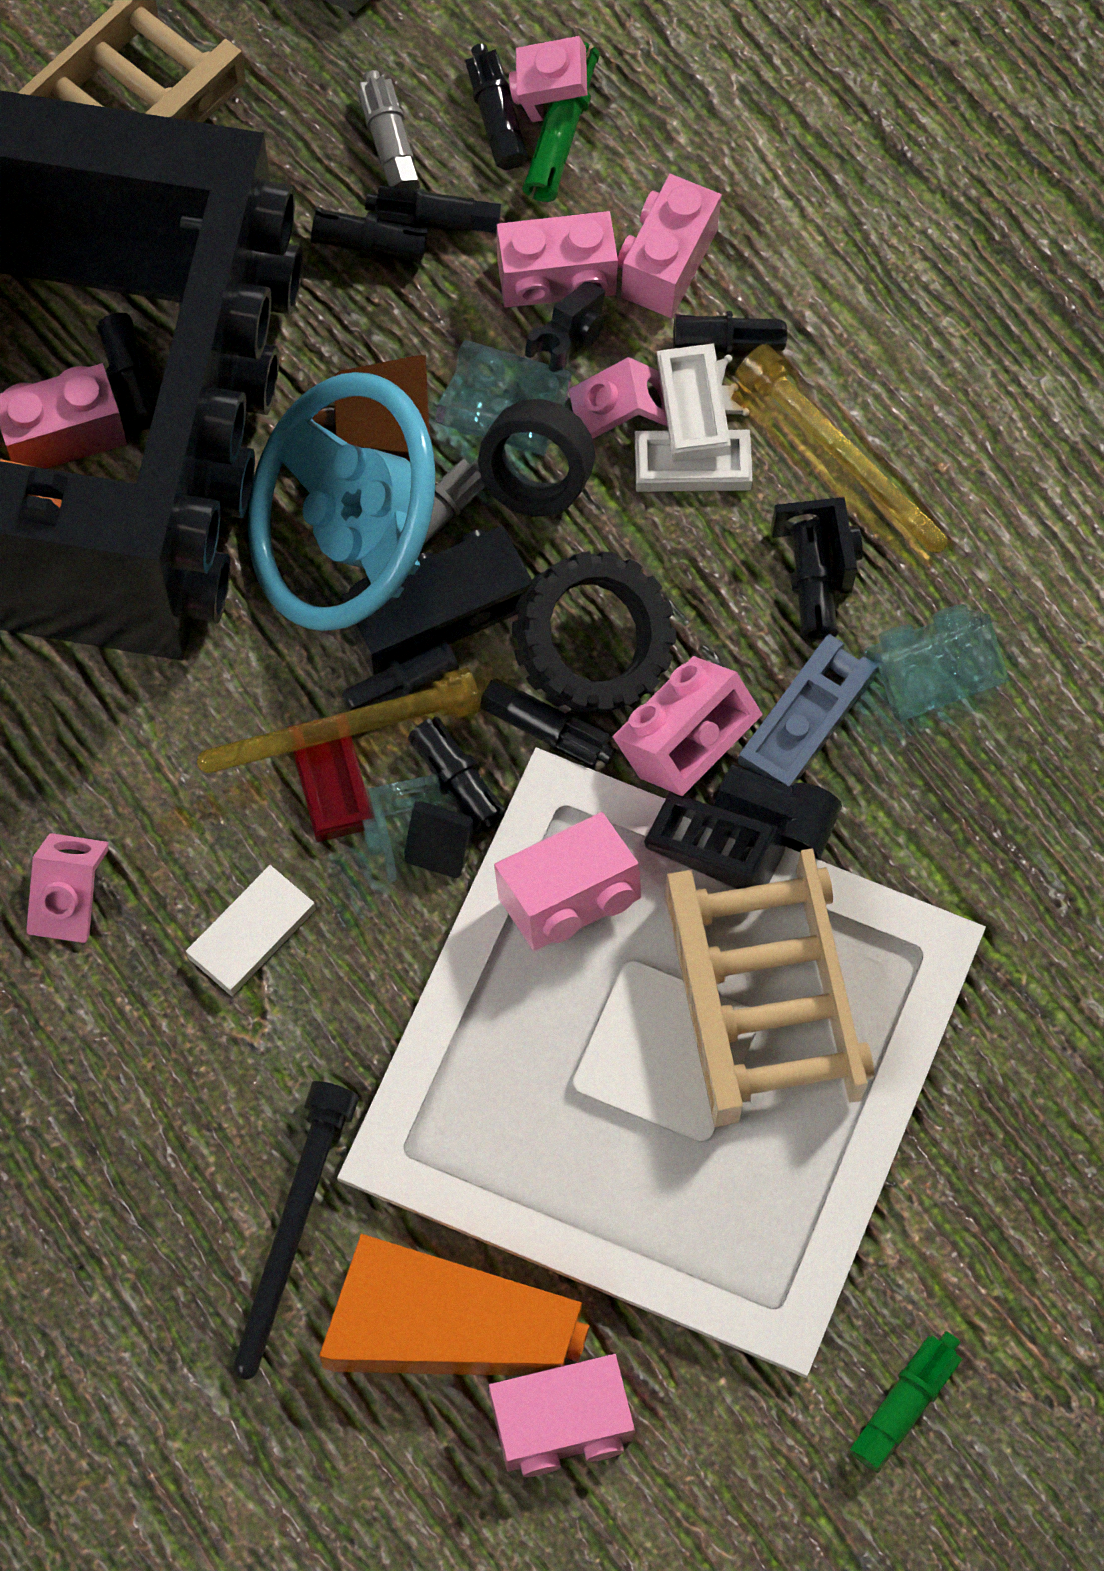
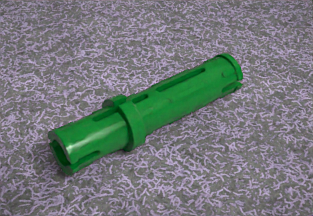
M583 42L584 45H585V47H586V53H587V50L589 49L590 44H588V43H586V42ZM595 47L590 49L589 56L586 57L587 95L548 103L549 106L530 168L522 186V190L527 196L531 195L534 186H537L532 198L534 200L551 202L558 196V188L580 115L583 114V111L586 112L591 101L588 89L596 63L600 57V53Z

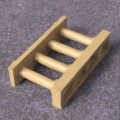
M113 0L110 8L18 93L103 107L79 88L96 71L103 68L151 106L145 114L203 123L246 83L242 51L226 38L211 52L202 53L156 18L158 15L156 0ZM140 32L190 72L173 88L168 87L164 89L119 54L118 51Z
M813 848L801 850L796 868L797 879L708 894L705 888L696 890L692 870L667 874L665 899L714 1127L739 1123L743 1108L742 1102L751 1101V1094L843 1078L848 1101L852 1103L862 1100L867 1080L874 1078V1065L870 1047L867 1042L858 1043L826 907L827 904L833 903L830 875L826 867L817 868ZM803 902L810 936L720 952L718 946L708 947L704 926L712 925V918ZM814 960L817 962L824 994L733 1010L731 1004L721 1006L717 984L725 983V976ZM830 1019L837 1049L835 1054L746 1069L744 1064L734 1065L729 1043L737 1042L738 1035Z

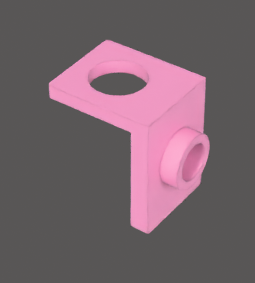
M630 357L569 389L573 413L581 418L592 435V439L637 415L667 427L659 371ZM647 381L658 391L662 408H659L651 399L647 389Z
M53 833L47 836L32 859L27 934L85 943L88 940L95 870L108 852V842ZM72 849L83 851L85 853L68 854L60 852L59 850Z

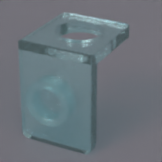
M429 775L368 789L373 818L362 820L365 839L370 856L381 854L388 883L397 881L395 860L384 816L410 811L413 809L415 801H422L432 805L439 804L440 793L437 775ZM422 792L410 798L396 799L407 793Z

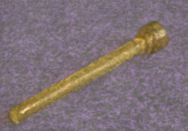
M767 343L751 352L737 369L735 377L751 393L759 391L764 397L771 395L929 552L940 553L944 551L948 543L946 535L786 378L788 371L783 367L784 359Z
M468 667L444 673L443 680L434 682L433 689L206 749L199 753L196 763L202 772L214 773L440 712L443 717L452 715L455 719L480 713V699L477 686Z

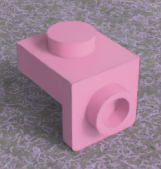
M580 36L516 48V71H512L509 74L510 92L516 105L522 104L532 123L544 120L543 103L587 95L586 47Z

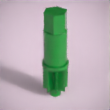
M947 1331L944 1332L939 1340L933 1335L932 1337L928 1336L905 1369H902L898 1374L899 1380L850 1448L851 1455L864 1466L879 1473L929 1403H934L938 1398V1393L963 1360L955 1351L961 1343L958 1338Z

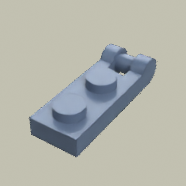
M828 634L740 752L738 764L750 772L792 787L803 775L859 696L869 687L879 670V665L865 656L860 660L843 650L845 643ZM832 670L845 678V681L839 686L826 678L824 674Z

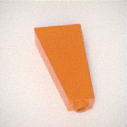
M361 1234L319 1356L322 1367L333 1372L525 1376L565 1366L567 1359L579 1362L590 1325L579 1322L582 1302Z

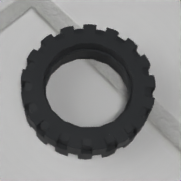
M590 551L581 552L559 561L538 574L528 584L530 586L528 591L519 598L515 609L519 611L518 620L512 622V638H517L519 648L514 651L518 665H524L529 673V676L526 677L528 683L535 691L541 688L548 694L545 699L557 707L566 705L571 708L570 712L578 714L590 712L606 713L638 701L641 696L651 692L658 685L660 674L668 670L673 658L668 653L670 646L676 643V628H671L669 619L674 613L670 601H663L659 593L662 586L653 575L647 578L641 572L643 566L631 559L626 561L617 559L618 554L602 551L598 554H591ZM578 585H596L611 591L627 606L635 623L637 646L632 662L622 675L610 681L593 682L577 676L560 660L552 643L550 620L555 604L567 590Z

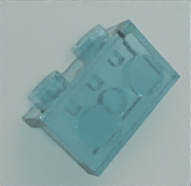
M465 340L459 348L455 374L437 405L435 423L454 428L464 434L485 437L503 409L521 400L545 399L566 407L572 374L564 369L552 372L549 370L548 364ZM521 432L512 434L505 444L519 451H530L545 456L552 441L539 434Z
M965 604L948 607L932 615L934 623L915 630L911 624L888 629L878 635L880 643L864 649L867 658L878 665L894 719L905 721L1010 681L989 614L968 610Z

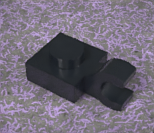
M584 282L558 302L553 308L552 320L544 326L537 327L529 332L524 356L530 359L538 352L547 351L551 353L549 370L558 372L567 366L568 359L584 345L587 347L591 346L599 337L604 326V317L601 313L605 290L591 282Z

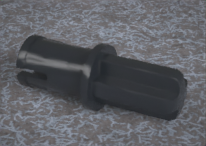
M726 311L725 316L675 314L673 349L714 343L715 352H724V356L732 355V350L783 351L787 344L788 329L786 322L781 319L733 318L732 311Z
M443 640L436 646L401 663H398L395 659L389 661L388 669L345 689L342 692V699L347 712L354 721H362L403 700L407 704L414 702L415 694L452 676L460 675V668L451 648Z

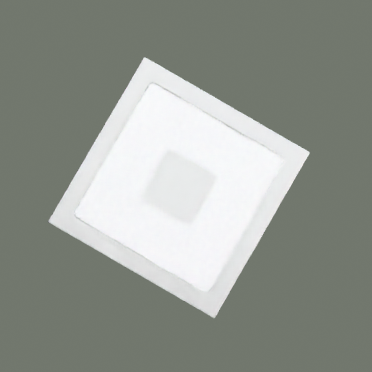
M535 747L337 1179L346 1185L807 1378L986 926L815 859L817 868L826 867L830 875L833 903L827 904L826 907L858 1043L867 1042L870 1047L874 1065V1078L867 1080L862 1100L852 1103L848 1101L843 1078L751 1094V1101L742 1102L743 1108L739 1123L714 1127L666 904L665 887L667 874L692 870L696 890L705 888L707 893L711 894L734 890L735 888L645 847L644 840L664 804L665 798ZM603 812L639 863L641 899L633 902L628 909L618 915L605 916L580 928L566 941L550 943L533 951L498 898L494 864ZM683 817L673 839L682 840L691 819ZM706 827L697 847L704 848L713 829ZM729 837L721 855L728 856L736 840ZM785 847L784 854L769 883L797 879L796 868L800 852ZM753 848L751 849V851H750V853H749V855H748V857H747V859H746L745 862H747V860H748V858H749V856H750V854H751ZM803 902L712 918V925L704 926L708 947L718 946L720 952L810 936ZM816 960L725 976V983L717 984L721 1006L731 1004L733 1010L824 994ZM830 1019L738 1035L737 1042L729 1043L734 1065L744 1064L746 1069L837 1053Z

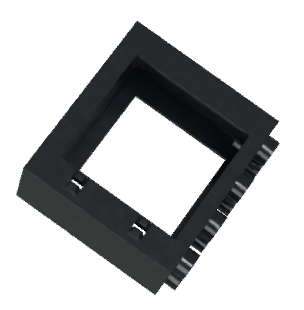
M0 90V273L182 303L136 484L0 461V630L183 661L192 621L212 624L219 623L224 611L230 579V555L228 553L216 552L220 515L243 518L246 514L255 471L254 449L241 447L246 412L268 415L270 412L279 369L278 346L265 344L270 312L288 315L293 313L302 274V247L289 244L295 213V187L292 184L270 181L264 132ZM28 494L62 500L61 506L59 508L51 499L29 496Z

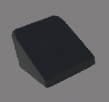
M415 801L404 850L405 861L408 864L439 874L459 878L462 875L474 842L473 819L470 816L429 803Z

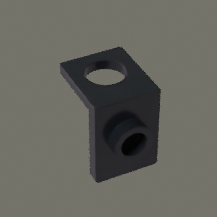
M845 497L775 505L771 524L772 538L791 536L790 529L797 522H789L788 520L799 515H816L812 519L822 520L828 524L840 594L852 592L857 573L856 561L862 560L863 545L859 526H850ZM812 519L807 520L808 534L813 532Z

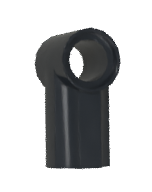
M731 764L719 788L714 807L777 826L785 847L798 852L813 848L815 859L820 860L842 808V803L834 794L819 786L808 783H795L792 787Z

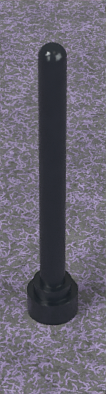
M313 1081L304 1107L309 1111L306 1121L311 1124L233 1363L235 1375L242 1380L252 1379L258 1372L335 1132H342L345 1122H352L358 1104L359 1096L355 1092L332 1083Z

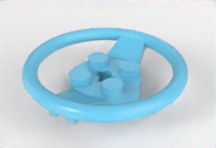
M353 372L340 374L318 383L298 398L285 412L268 438L257 464L247 515L248 546L253 569L260 587L275 609L288 620L304 628L317 631H331L348 628L360 623L384 606L392 597L398 598L404 590L401 585L407 576L414 575L420 567L417 558L426 539L434 506V453L426 424L419 410L410 397L391 381L370 373ZM353 396L371 398L385 406L399 423L407 443L410 462L403 457L348 444L316 423L312 418L320 410L337 400ZM283 463L310 493L304 501L303 517L306 523L313 525V534L321 551L335 562L364 568L371 584L350 601L332 607H318L307 604L293 594L281 577L271 541V509L276 482Z

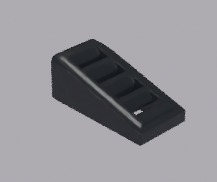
M669 792L644 840L647 849L735 889L768 884L785 851V845L777 826ZM683 817L691 819L682 840L673 839ZM706 827L713 829L704 848L697 847ZM729 837L736 840L728 856L721 855ZM753 848V850H752V852H751V854H750V856H749L747 862H745L746 859H747V857H748V855H749V853H750V851H751V849Z

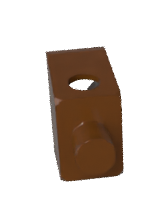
M416 355L341 370L334 374V376L353 372L370 373L391 381L413 401L426 424L430 436L426 355ZM353 396L337 400L335 404H329L312 418L316 423L348 444L403 457L410 462L407 443L399 423L385 406L371 398Z

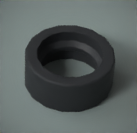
M545 399L521 400L503 409L481 442L477 462L482 482L494 499L511 511L530 517L552 516L572 505L592 474L596 454L592 435L580 417L561 404ZM532 432L547 437L559 446L567 458L569 465L568 474L558 483H540L527 479L515 470L506 456L505 443L508 438L514 433Z

